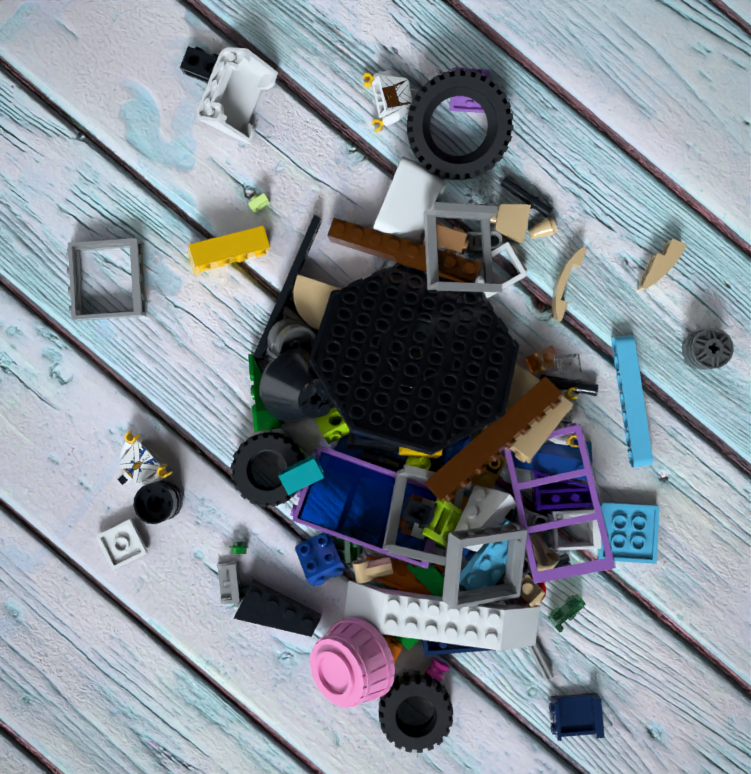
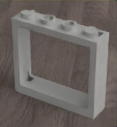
M137 238L68 243L66 258L69 260L67 277L70 279L68 295L71 298L69 311H71L72 320L90 321L146 317L142 241ZM130 248L134 311L84 314L80 251Z
M517 523L449 532L442 601L452 609L458 608L460 610L463 607H475L479 604L495 603V601L520 597L528 530ZM509 540L504 584L458 592L463 547Z

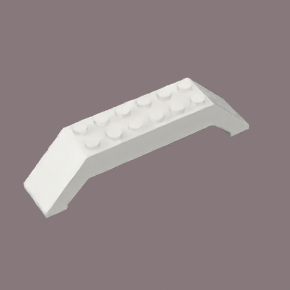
M356 580L348 581L344 618H361L373 625L380 634L493 650H507L535 646L540 606L533 605L531 607L529 604L523 603L514 605L484 603L475 607H463L459 610L458 608L452 609L442 601L443 597L389 590L369 584L368 582L357 583Z

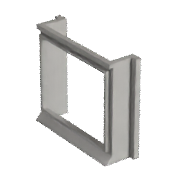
M433 202L432 207L424 212L427 290L503 292L502 284H493L490 218L498 214V206ZM436 217L481 220L484 283L439 282Z
M404 465V469L397 471L382 550H388V553L446 566L447 548H445L444 556H439L395 545L407 479L425 483L436 473ZM471 483L466 488H460L455 492L457 495L453 499V505L460 510L463 492L471 489Z

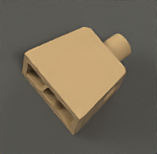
M499 204L498 214L490 218V224L494 225L493 231L499 232L504 239L522 244L525 240L531 205Z

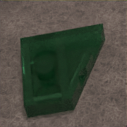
M578 594L575 596L571 595L565 600V604L562 607H557L551 611V616L548 619L560 633L564 629L561 624L567 619L571 621L586 603Z

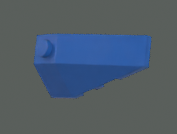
M574 439L575 445H579L576 439ZM586 441L592 465V443ZM553 442L544 443L534 455L530 464L527 461L522 462L515 457L516 453L512 451L515 468L535 470L552 475L585 469L579 447L555 444ZM581 476V477L573 478V479H578V480L587 481V477H586V476Z

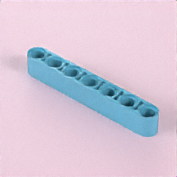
M632 334L612 337V350L629 462L632 468L652 465L653 455L635 338Z

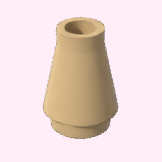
M547 217L532 228H529L528 232L531 239L552 236L555 232H558L553 217L549 219Z

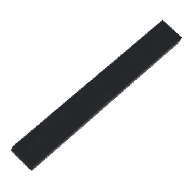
M314 215L253 355L261 360L264 358L268 348L267 338L275 323L280 321L281 314H283L294 288L297 275L302 270L320 228L322 220L317 215Z

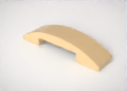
M582 247L574 253L558 275L552 297V312L555 322L562 321L568 302L561 300L571 269H577L581 266L586 247Z

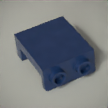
M597 693L551 696L552 703H549V713L553 715V722L550 723L552 735H555L557 741H562V737L592 734L596 738H605L602 701Z

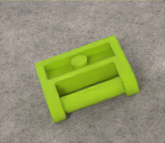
M436 499L435 503L437 505L434 511V519L429 527L423 529L422 534L440 546L447 548L449 532L455 530L463 512L451 502L447 503L445 501L441 503Z

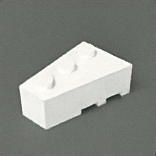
M475 485L454 531L496 526L505 520L506 514L517 506L516 502L508 493ZM483 544L463 548L477 552Z

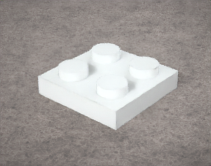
M132 518L95 536L112 571L149 553Z

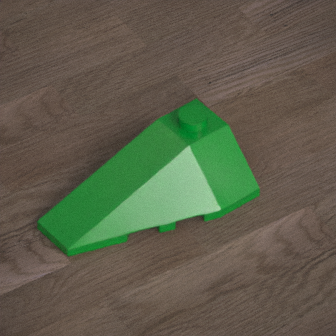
M248 354L250 380L254 384L250 388L251 396L255 400V404L252 405L254 432L282 428V424H285V422L270 415L262 404L260 381L263 372L256 357L253 356L254 354Z

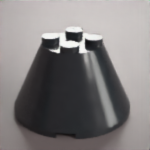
M294 347L284 350L274 361L271 360L262 374L260 381L262 404L270 415L280 421L295 423L324 416L330 412L333 402L309 363L312 349Z

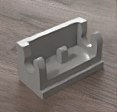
M239 562L217 563L221 604L240 603L243 598Z

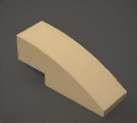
M676 239L667 241L662 253H656L651 257L637 290H645L665 276L681 257L687 244Z

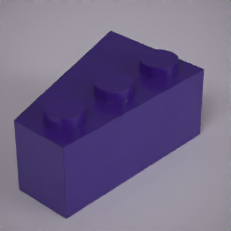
M535 470L530 472L531 480L553 476ZM563 480L532 487L534 511L594 507L589 485Z

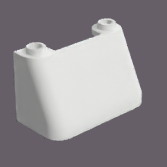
M233 47L223 49L218 56L198 106L197 118L245 143H251L255 134V128L248 123L261 89L266 90L273 87L278 72L249 49Z
M402 157L373 230L422 245L425 236H422L424 231V212L432 207V203L436 201L439 193L443 195L447 185L444 183L445 179L435 173L433 174L416 162Z

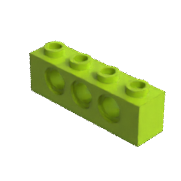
M336 407L331 409L327 415L315 418L328 444L336 442L349 434V428Z

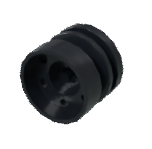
M170 481L153 482L142 486L137 491L133 507L140 520L147 524H158L172 519L179 514L183 506V496L176 484ZM161 498L164 499V501L162 502V504L159 503V501L161 500Z

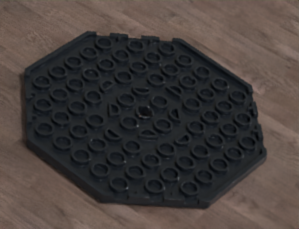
M395 263L394 266L376 271L365 279L360 278L351 282L347 287L331 291L309 357V363L351 433L433 455L494 423L505 415L520 345L508 333L509 329L502 319L497 317L493 311V306L486 296L483 297L481 292L427 290V272ZM439 276V282H457ZM417 350L421 356L414 358L411 355V351Z

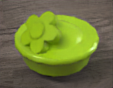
M410 456L407 460V465L429 470L431 461L428 457Z

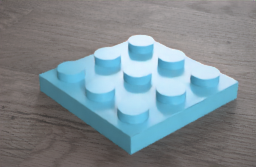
M601 502L614 560L618 562L657 564L660 506ZM602 539V549L597 550L598 560L606 558Z

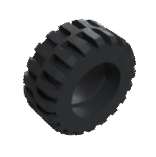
M265 432L251 436L241 443L239 449L233 455L234 460L231 463L230 469H232L231 479L235 482L234 487L236 491L239 490L241 492L240 496L242 498H247L251 504H259L260 507H275L286 503L295 496L298 491L288 495L282 483L274 487H264L258 484L251 473V465L254 458L264 451H274L284 458L287 467L304 460V453L301 452L299 445L292 441L293 439L281 433Z
M407 671L403 672L402 677L395 676L390 690L380 697L379 722L381 723L383 734H386V739L390 743L394 741L395 747L398 749L405 747L406 752L412 753V750H417V753H423L425 748L428 751L434 749L435 743L440 745L443 742V736L447 737L450 733L449 727L453 724L452 715L454 714L450 695H448L446 687L441 685L440 681L431 678L426 672L422 675L420 671H414V674H409ZM421 696L433 704L434 713L428 722L420 726H410L399 719L397 714L398 706L408 697Z

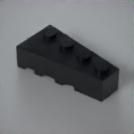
M254 579L233 619L312 637L322 614Z

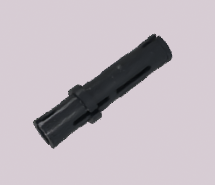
M507 175L500 184L501 187L526 204L531 205V210L533 208L546 218L554 208L540 199L539 195H534Z
M545 374L540 375V381L546 376L560 390L577 387L578 389L572 390L574 394L579 395L581 393L597 396L598 384L582 382L580 379L576 381Z

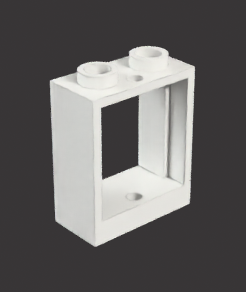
M509 242L491 251V255L494 257L505 250L519 274L503 283L502 290L525 278L528 271L524 262H520L517 258L518 252L513 245L510 246ZM483 257L477 259L476 261L483 263ZM480 272L477 283H484L482 272ZM481 292L483 297L486 296L487 299L499 293Z
M594 508L550 510L547 518L549 522L557 521V515L595 513ZM597 520L588 521L589 541L558 542V530L554 528L550 529L551 533L548 534V544L554 550L602 549Z

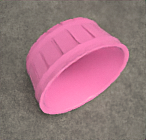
M346 617L341 619L316 642L311 651L310 669L312 677L316 682L315 684L324 697L337 706L355 707L364 702L374 701L384 696L394 682V659L386 640L373 625L361 618Z

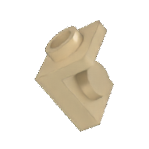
M528 574L522 579L520 595L531 607L540 604L544 599L545 592L537 584H534L533 579Z

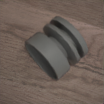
M718 328L695 331L688 335L682 346V356L685 362L698 370L720 368L730 361L734 352L730 336L724 330Z

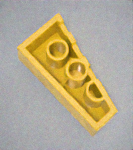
M263 225L188 244L187 255L195 275L218 267H224L234 262H243L253 256H256V258L267 255L266 252L270 249V244Z

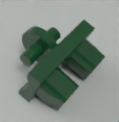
M351 525L342 529L341 533L362 540V534H357V525ZM345 540V547H338L337 551L340 558L345 560V563H352V561L357 560V554H362V547L364 546Z

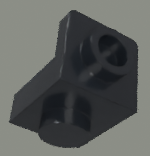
M406 498L399 517L418 525L429 527L434 519L435 507Z

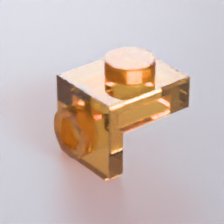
M549 346L525 358L533 375L560 363L553 346Z

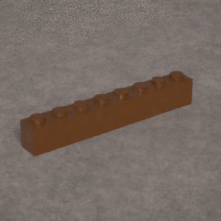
M333 218L327 235L332 243L427 272L425 245ZM437 249L439 276L461 283H477L482 263Z
M545 376L506 410L502 418L490 424L425 481L427 488L441 503L445 501L447 503L450 502L457 495L455 492L458 489L466 488L472 482L470 479L475 474L479 476L487 469L486 465L490 461L495 462L502 455L500 452L505 448L510 449L517 442L516 438L521 434L523 436L532 429L531 425L537 421L539 423L546 417V412L550 408L554 410L562 402L560 400L562 392Z

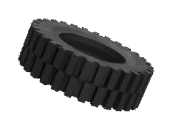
M458 69L433 77L432 80L424 84L418 91L408 112L407 135L414 155L430 172L450 180L472 179L478 175L485 174L486 171L495 167L498 161L500 162L504 152H507L509 148L507 146L512 139L511 132L514 128L512 119L514 118L513 113L510 111V102L506 100V94L502 93L499 89L500 86L497 83L494 84L491 78L488 76L484 77L479 72H471L472 70L460 71ZM455 96H464L476 101L483 108L488 123L487 133L482 144L475 151L462 156H454L443 152L433 141L430 132L431 117L437 106L444 100Z

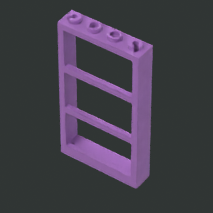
M576 422L566 424L565 428L557 430L556 427L548 439L576 433L585 469L518 483L512 452L510 449L508 451L504 449L522 527L528 530L526 550L534 584L616 568L583 428L580 424L577 425ZM581 476L587 477L595 513L528 527L520 490ZM597 520L606 558L538 571L530 533Z

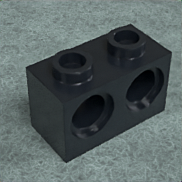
M188 46L180 69L184 75L208 84L212 74L209 69L215 66L219 55H210L199 47L192 48ZM199 59L198 64H191L193 60Z

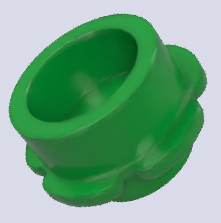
M233 542V545L230 546L231 554H246L249 547L245 546V542Z

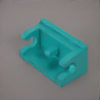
M316 454L281 470L278 477L286 492L290 495L323 479L324 471Z

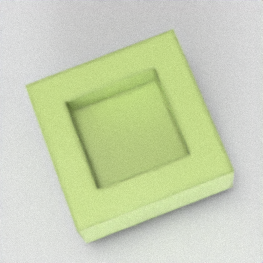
M264 193L261 195L256 194L250 199L251 202L248 203L254 214L270 204Z

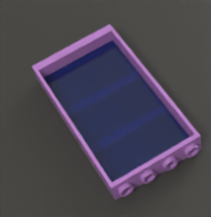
M319 445L318 450L314 449L312 455L316 454L324 471V478L298 491L297 497L300 499L298 505L294 504L290 513V516H293L292 521L419 567L428 568L429 562L391 554L388 553V550H382L397 473ZM407 479L402 508L406 497H410L411 493L435 502L437 498L427 488L425 483ZM397 531L396 546L430 554L433 553L436 542L425 536L424 540Z

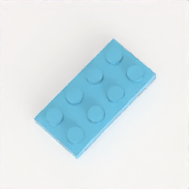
M505 518V520L502 523H499L498 525L510 524L511 522ZM509 540L483 544L460 573L459 583L467 590L495 586L506 571Z

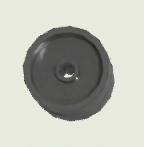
M292 318L282 319L271 328L267 338L268 347L278 357L284 350L294 347L312 349L316 336L298 320Z

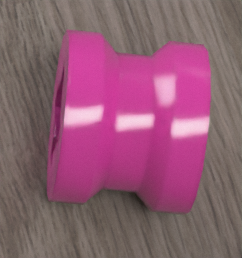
M433 657L431 660L432 665L427 668L426 673L442 682L444 674L450 669V666L442 660Z

